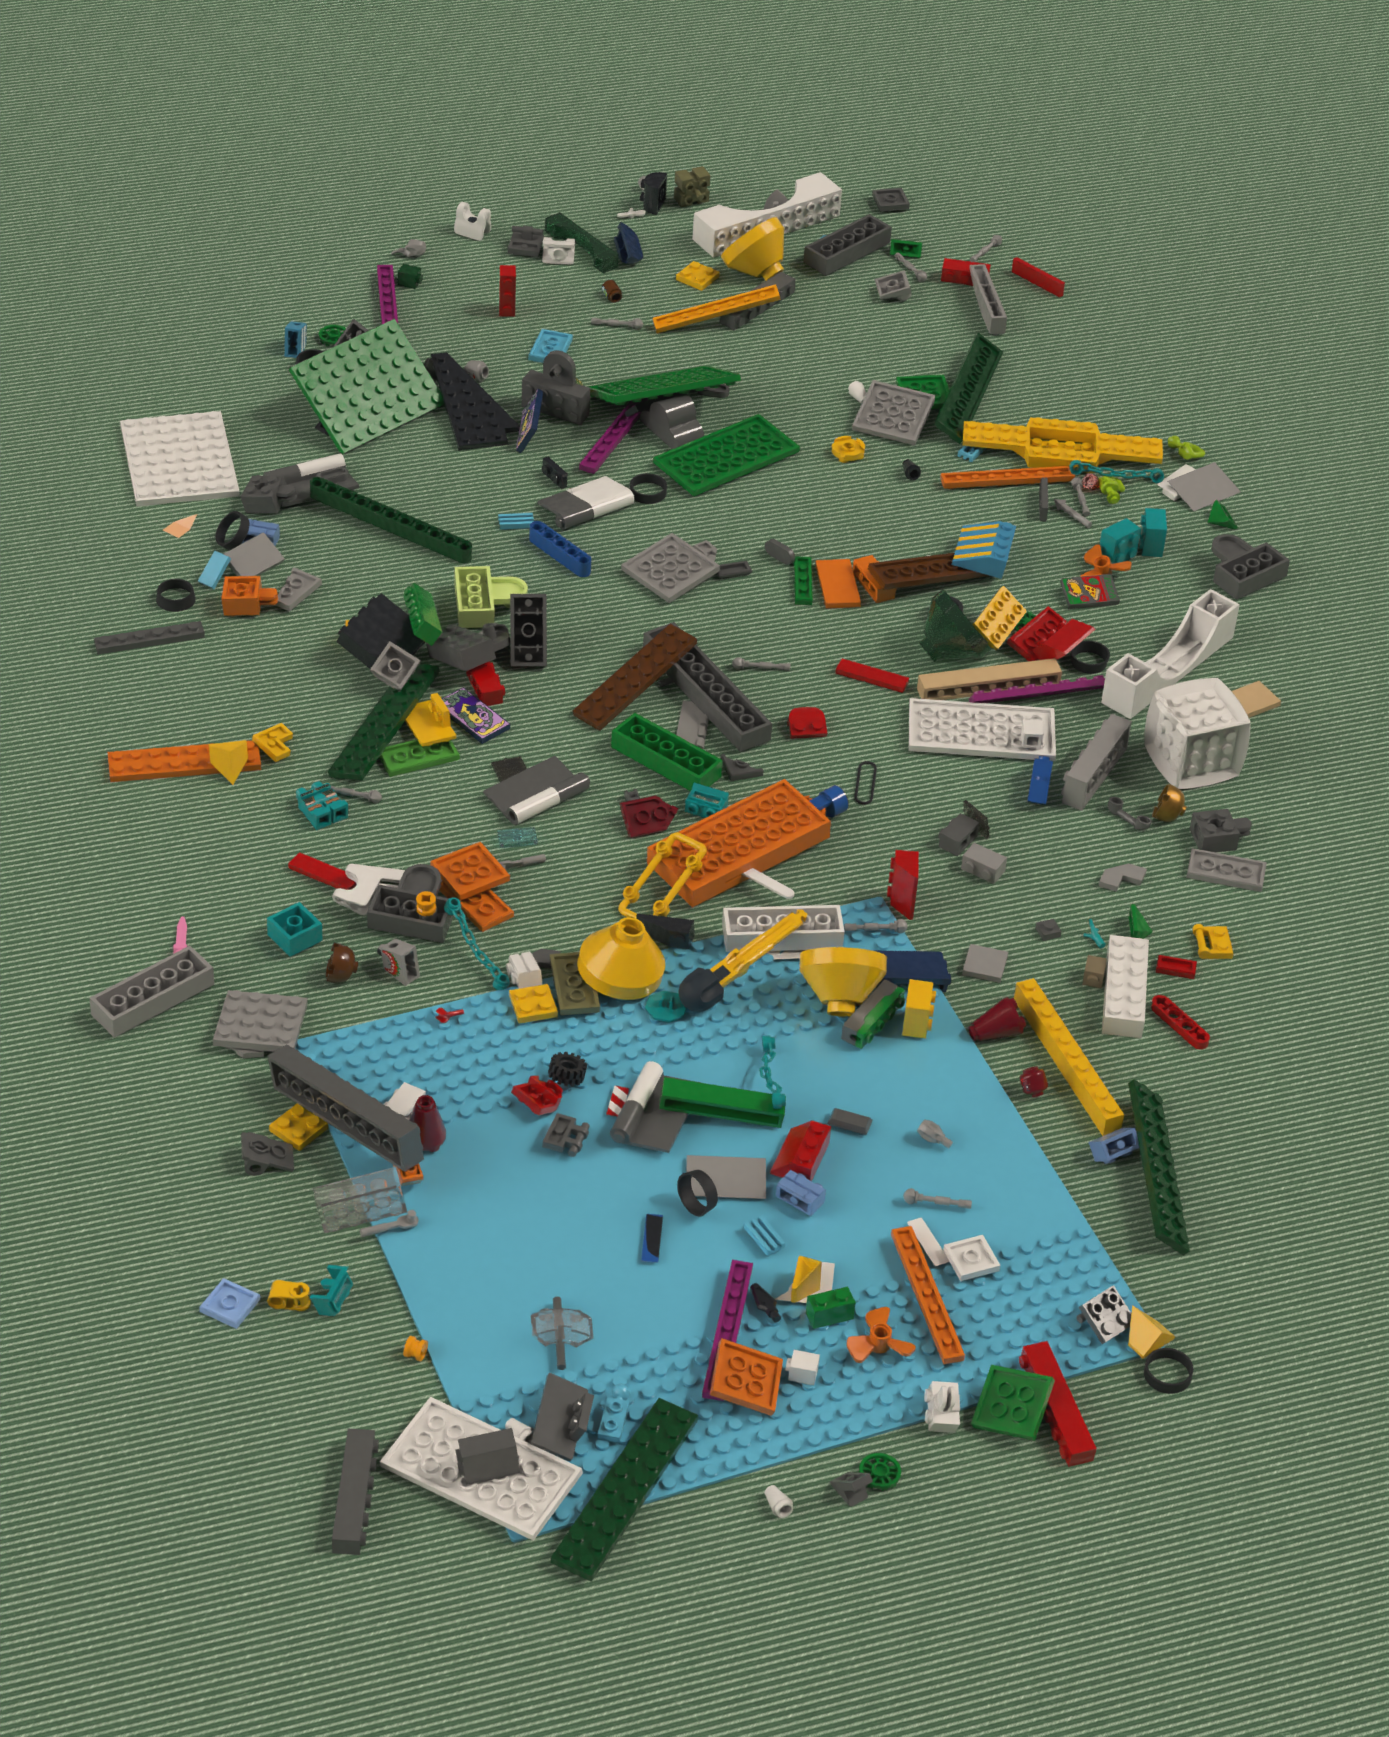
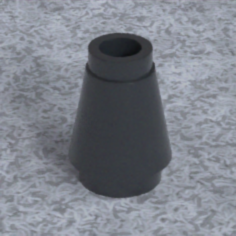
M909 459L904 460L902 466L906 478L909 480L918 479L921 475L920 467Z

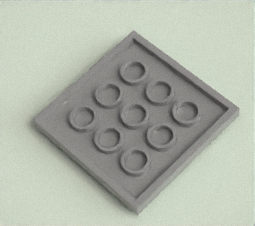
M872 380L852 424V430L916 445L935 401V395Z
M671 533L621 564V570L670 603L719 572L720 565Z
M228 990L213 1037V1046L275 1052L287 1044L295 1049L308 1005V998Z

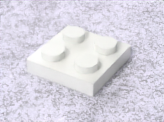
M983 1235L944 1245L943 1251L960 1281L1000 1271L1001 1265Z

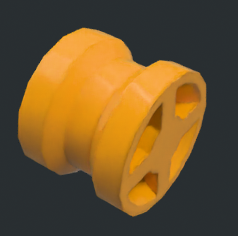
M428 891L419 893L416 897L418 914L422 916L433 915L436 911L435 895Z
M409 1336L404 1347L403 1356L407 1358L414 1357L416 1361L421 1362L426 1355L428 1341L424 1339L417 1340L415 1336Z

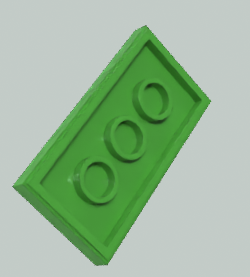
M416 739L386 747L379 759L388 775L393 777L460 760V754L451 740L431 746H421Z

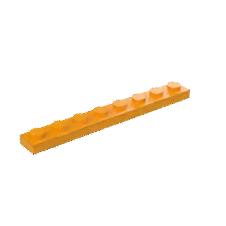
M775 284L653 318L656 333L781 299Z

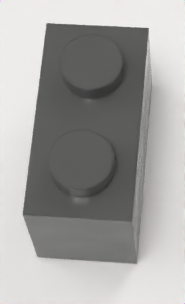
M960 813L955 819L953 818L945 829L943 828L938 835L940 839L939 847L959 856L978 836L980 822Z

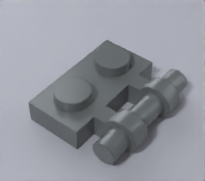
M557 1113L543 1140L542 1147L561 1153L567 1147L570 1149L568 1152L569 1156L575 1157L582 1149V1142L589 1134L590 1125L586 1122L582 1123L581 1126L576 1125V1118ZM570 1135H576L575 1139L570 1138Z

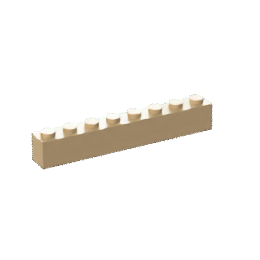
M1054 658L918 675L917 690L921 699L947 700L971 697L974 692L981 690L984 693H988L992 689L1001 688V691L1013 686H1018V688H1025L1029 684L1042 686V683L1045 682L1058 684L1061 681L1062 671Z

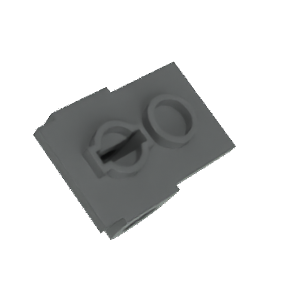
M252 1132L241 1133L242 1159L244 1160V1168L247 1174L252 1176L261 1175L268 1166L293 1172L294 1157L292 1144L269 1139L267 1136ZM252 1165H260L261 1169L253 1171Z

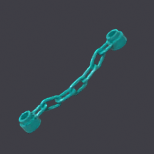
M1073 460L1069 465L1070 471L1074 475L1093 471L1107 477L1117 476L1125 479H1132L1134 477L1151 478L1154 483H1160L1164 480V473L1159 468L1153 470L1144 469L1142 471L1124 470L1121 472L1106 467H1094L1089 463H1082L1079 460ZM1103 470L1110 471V474H1104ZM1145 472H1150V476H1146ZM1125 473H1131L1132 476H1126Z
M455 897L448 899L444 905L445 912L449 915H454L459 920L466 943L470 946L479 962L494 977L492 983L494 989L504 990L508 988L510 984L509 977L506 974H502L501 970L489 960L483 951H480L476 944V939L468 928L465 914L461 910L459 899ZM468 932H469V934H470V936H471V938H472V940H470V941L468 940V938H467V936H466V934H467ZM481 954L485 958L484 961L479 957ZM496 970H497L498 973H499V975H497V976H496L495 973H494Z
M770 1035L762 1036V1046L765 1054L762 1057L764 1066L759 1070L760 1076L766 1079V1087L773 1092V1109H781L782 1106H786L785 1094H781L782 1087L772 1081L771 1069L768 1067V1063L776 1056V1053L772 1051V1049H775V1037H770Z

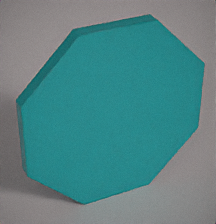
M664 990L650 995L645 1006V1010L654 1020L668 1023L683 1018L687 1009L682 1004L679 993Z

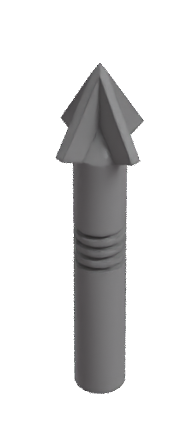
M1054 499L1058 511L1062 509L1087 528L1092 526V522L1065 504L1066 500Z

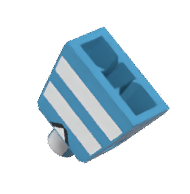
M291 321L285 327V357L297 358L298 354L304 351L307 338L306 323Z

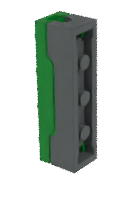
M884 980L843 1024L841 1039L854 1046L856 1045L860 1049L867 1043H871L874 1035L880 1032L884 1024L893 1018L895 1012L904 1006L906 1000L904 998L905 989Z

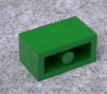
M847 1286L807 1296L805 1313L812 1328L815 1329L853 1320L856 1302Z

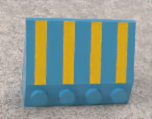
M1001 521L962 526L951 565L1002 579L1016 526Z

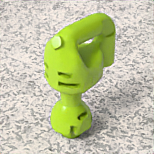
M1176 435L1168 438V446L1173 449L1178 448V454L1185 460L1205 456V451L1190 442L1181 443L1180 438Z
M1099 477V488L1104 495H1107L1109 504L1118 503L1120 500L1118 491H1125L1122 481L1116 477Z

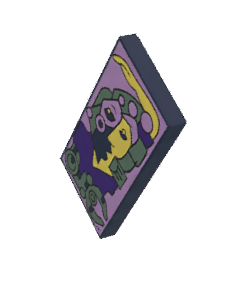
M540 389L536 390L522 411L516 451L519 453L523 452L537 431L543 391Z
M464 687L442 698L450 711V719L482 744L510 729L511 724Z

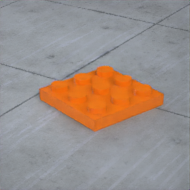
M481 842L430 861V865L440 872L442 881L460 901L510 881V874Z
M721 1338L717 1349L710 1395L772 1416L776 1409L783 1359Z

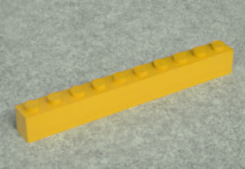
M1032 978L1017 982L1014 999L1102 1136L1121 1129L1124 1113L1036 980Z

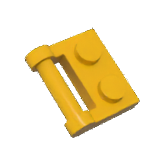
M1196 924L1192 927L1199 947L1198 955L1201 959L1233 958V949L1227 926H1203L1202 924ZM1204 936H1208L1211 949L1206 947Z

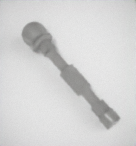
M994 235L991 243L979 250V253L973 255L970 261L976 262L992 246L1001 245L1002 237Z
M900 253L895 254L897 260L903 262L905 267L915 273L919 282L927 280L925 271L917 270Z
M639 318L629 322L617 319H591V324L628 325V327L640 330L643 327V321Z
M1075 477L1071 480L1073 489L1078 492L1083 515L1087 517L1090 515V511L1086 505L1085 496L1081 491L1083 484L1079 477Z
M740 657L732 661V666L736 670L744 669V667H759V669L778 668L779 670L790 671V663H755L745 661Z
M331 786V789L336 793H341V795L360 796L373 803H379L382 799L381 793L377 790H370V792L364 793L354 789Z
M903 919L895 920L894 923L889 924L864 923V925L845 923L844 931L890 929L898 933H904L908 925Z
M912 1188L907 1189L903 1195L905 1202L908 1204L917 1203V1201H929L939 1205H957L967 1209H971L972 1205L971 1200H952L950 1197L924 1196Z

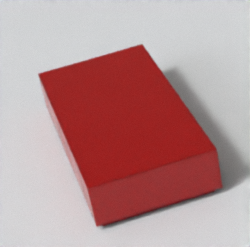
M1158 955L1155 973L1194 979L1197 961Z

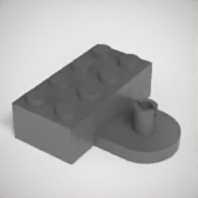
M559 350L551 351L543 361V373L530 370L522 379L521 407L525 408L536 390L540 389L543 391L540 413L578 425H582L589 416L590 388L576 384V365L567 353Z
M1231 534L1219 535L1213 539L1211 550L1222 562L1215 567L1213 582L1236 600L1287 576L1290 560L1267 542L1253 548L1240 537Z
M493 623L483 625L484 635L459 627L456 624H451L442 630L441 635L432 646L428 643L426 645L430 658L467 671L496 659L495 651L505 648L511 641L507 632H495Z
M416 864L404 871L397 888L378 884L367 911L368 928L444 943L454 915H449L444 910V905L450 898L437 896L441 887L440 872L431 865ZM424 891L432 892L436 897V911L430 916H422L418 914L416 909V897Z

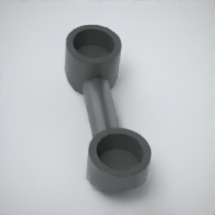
M1118 797L1109 798L1108 809L1112 814L1118 815L1137 830L1148 829L1151 826L1152 820L1149 817L1140 815L1135 819L1122 810L1124 803L1122 799Z

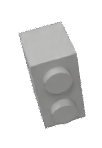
M973 843L963 854L961 869L995 884L1005 872L1007 857Z

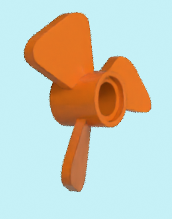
M1095 545L1084 555V561L1093 565L1094 569L1082 574L1080 577L1112 575V570L1129 571L1132 563L1125 561L1111 564L1110 558L1102 555L1101 546Z
M888 1307L874 1309L866 1314L865 1321L870 1327V1335L848 1337L846 1346L855 1362H864L872 1351L881 1354L892 1348L902 1356H911L915 1351L916 1346L914 1344L891 1338L892 1329L887 1324L890 1315Z

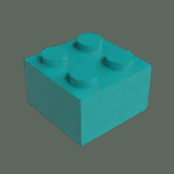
M1145 508L1144 515L1141 514L1140 525L1142 527L1139 549H1142V556L1163 557L1167 534L1166 509Z
M1126 518L1103 529L1099 544L1102 555L1108 556L1111 564L1124 562L1137 555L1141 528Z
M300 902L267 917V935L289 957L323 941L322 923Z

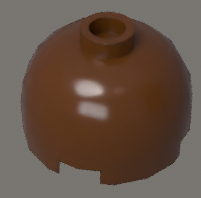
M334 942L331 947L333 954H331L327 963L326 982L343 983L350 979L352 973L357 972L358 961H355V954L351 948Z

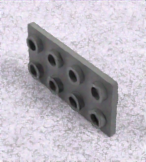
M549 1373L546 1377L531 1445L570 1462L573 1459L577 1441L587 1430L594 1395L588 1393L586 1388Z

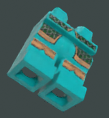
M317 781L311 785V790L307 791L303 787L296 790L298 808L316 830L331 825V821L334 824L348 818V803L337 796L329 783L322 784L320 781ZM336 811L340 812L341 814L339 816H336ZM319 818H323L324 822L319 823Z

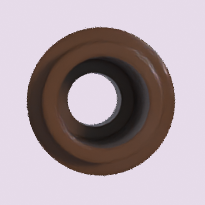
M608 280L603 283L602 291L607 299L613 303L619 302L622 298V291L616 282Z

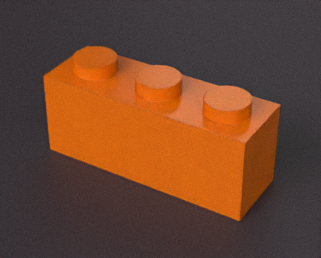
M873 555L854 559V576L875 603L895 599L897 588L883 590L868 570L869 563L879 562Z

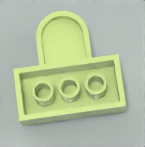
M490 566L455 567L454 585L459 627L479 628L483 627L484 624L494 623V605L504 604L505 607L510 608V594H528V586L525 581L517 577H491Z

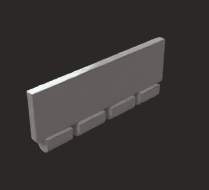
M683 701L676 735L704 749L709 719L692 701Z

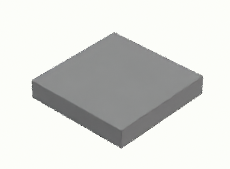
M970 944L962 975L1001 983L1008 952Z

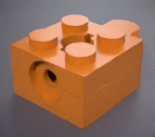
M225 576L221 598L224 616L260 615L261 605H276L278 603L277 590L275 588H262L261 576Z

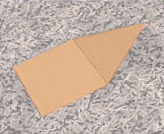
M197 514L175 521L163 529V531L179 538L191 529Z

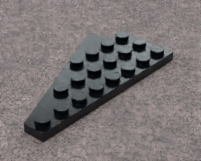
M447 352L431 354L430 359L458 451L508 445L506 433L518 432L519 424Z

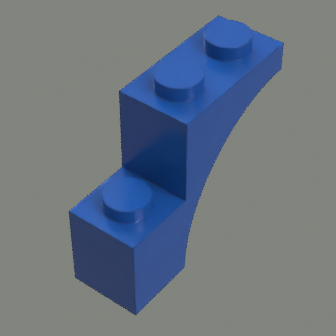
M1039 756L1038 759H1034L1028 802L1046 805L1053 761H1050V757Z

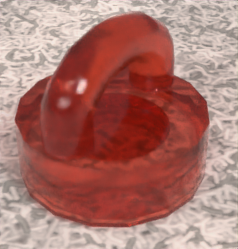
M1088 473L1083 477L1082 484L1085 489L1089 491L1099 489L1100 480L1098 476Z

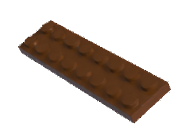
M955 553L869 563L868 570L883 590L989 576L951 565Z
M669 624L573 710V715L601 731L697 644V638Z

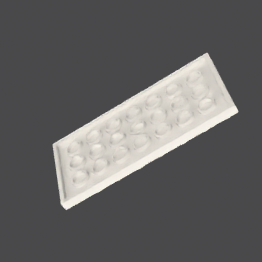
M910 698L909 751L1034 760L1035 758L1038 759L1039 756L1050 757V761H1055L1054 708ZM1023 720H1041L1043 731L1041 748L1022 747L1021 729Z
M432 1397L427 1400L380 1461L382 1468L533 1541L583 1474L582 1468L514 1436L520 1473L466 1485L465 1477H460L455 1449H459L458 1439L499 1431L500 1429Z

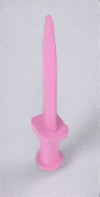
M183 916L177 925L176 944L173 945V953L187 947V924Z

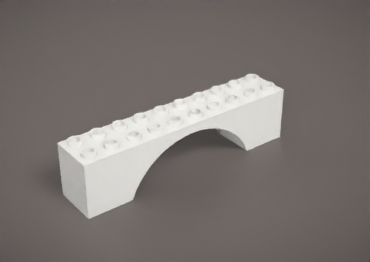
M820 172L796 180L794 196L786 203L774 208L750 211L717 205L695 212L692 240L712 257L722 255L742 235L773 217H777L783 225L784 234L840 216L842 189Z
M1212 589L1208 590L1190 604L1178 630L1157 655L1143 662L1127 653L1107 669L1101 703L1129 719L1134 717L1150 704L1155 691L1174 685L1233 638L1240 604Z

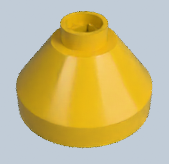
M777 217L762 222L732 243L722 253V260L730 269L757 278L762 276L767 281L784 270L780 264L783 261L784 251L783 225Z
M626 917L613 925L590 934L583 941L577 967L583 980L597 992L616 999L634 1000L649 996L658 989L665 970V959L659 947L645 930L644 924L638 919Z
M823 947L808 949L800 953L799 971L821 1003L827 1005V1014L831 1016H851L855 1012V1006H860L886 975L887 956L876 951L848 947Z

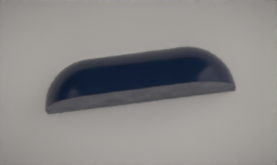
M620 222L617 227L619 229L618 235L614 237L619 260L625 264H636L644 257L638 236L630 227Z

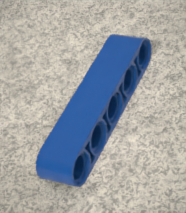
M534 521L530 523L529 540L531 543L577 576L588 577L591 574L592 559L587 553L543 522Z

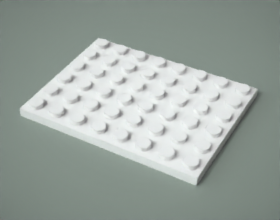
M221 411L120 421L136 507L240 496Z

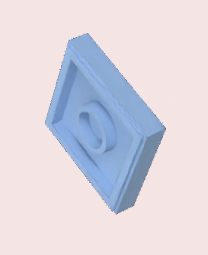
M223 1278L201 1304L199 1310L201 1313L237 1329L260 1301V1294Z

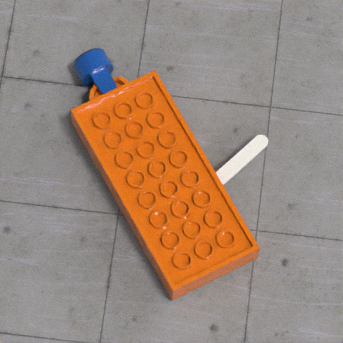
M783 779L678 831L703 843L707 848V852L701 860L702 868L698 872H692L678 894L693 908L751 879L786 899L793 898L794 891L761 872L830 838L831 821L826 816L832 818L848 809L849 803L845 792L840 787L834 785L820 792L818 797L812 799L809 798L810 795L803 796L786 779ZM675 840L671 846L672 854L667 858H662L654 869L671 887L674 886L687 868V857L696 855L699 851L678 840ZM658 842L647 847V864L656 855V845Z

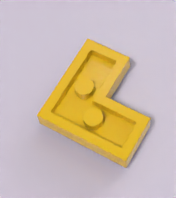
M280 723L254 734L252 741L271 759L277 762L290 756L291 750L283 743L291 740L293 733L284 724Z

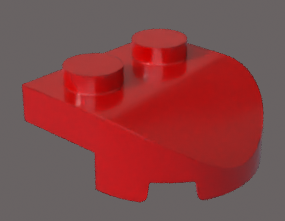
M798 707L790 711L787 726H789L791 739L827 737V726L823 711L816 707Z
M530 1076L528 1083L513 1086L511 1092L520 1102L528 1106L537 1115L556 1111L563 1097V1090L557 1083L550 1079L547 1082L541 1081L539 1076Z

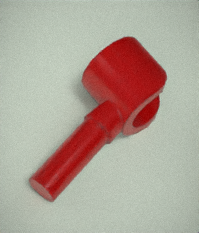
M438 1008L436 1012L439 1015L435 1016V1018L441 1023H446L450 1017L464 1014V1010L447 1012L443 1008Z

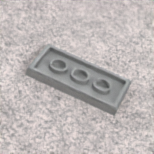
M1192 848L1186 878L1262 892L1267 862Z

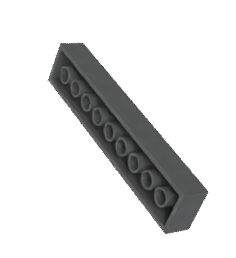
M675 622L669 623L678 627V625ZM669 624L644 632L643 647ZM697 645L665 672L740 752L771 741L772 723Z
M287 1044L267 1056L275 1090L404 1172L424 1160L420 1128L416 1123L409 1121L403 1115L393 1111L389 1106L380 1103L376 1098H372L364 1093L363 1090L351 1085L350 1082L343 1080L337 1074L332 1073L323 1065H319L310 1057H306L297 1049Z

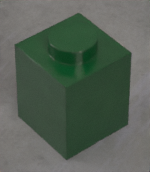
M403 264L398 270V285L416 289L422 283L421 267Z

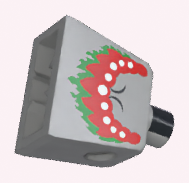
M393 939L389 943L381 944L378 947L377 953L382 956L384 970L406 986L420 977L416 946Z

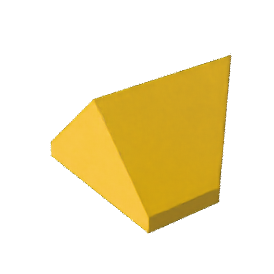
M246 740L209 744L211 764L232 785H234L248 760Z
M804 1256L798 1257L792 1284L791 1302L796 1303L820 1290L822 1261Z
M1132 1305L1128 1346L1144 1359L1154 1350L1174 1340L1175 1336L1160 1322Z

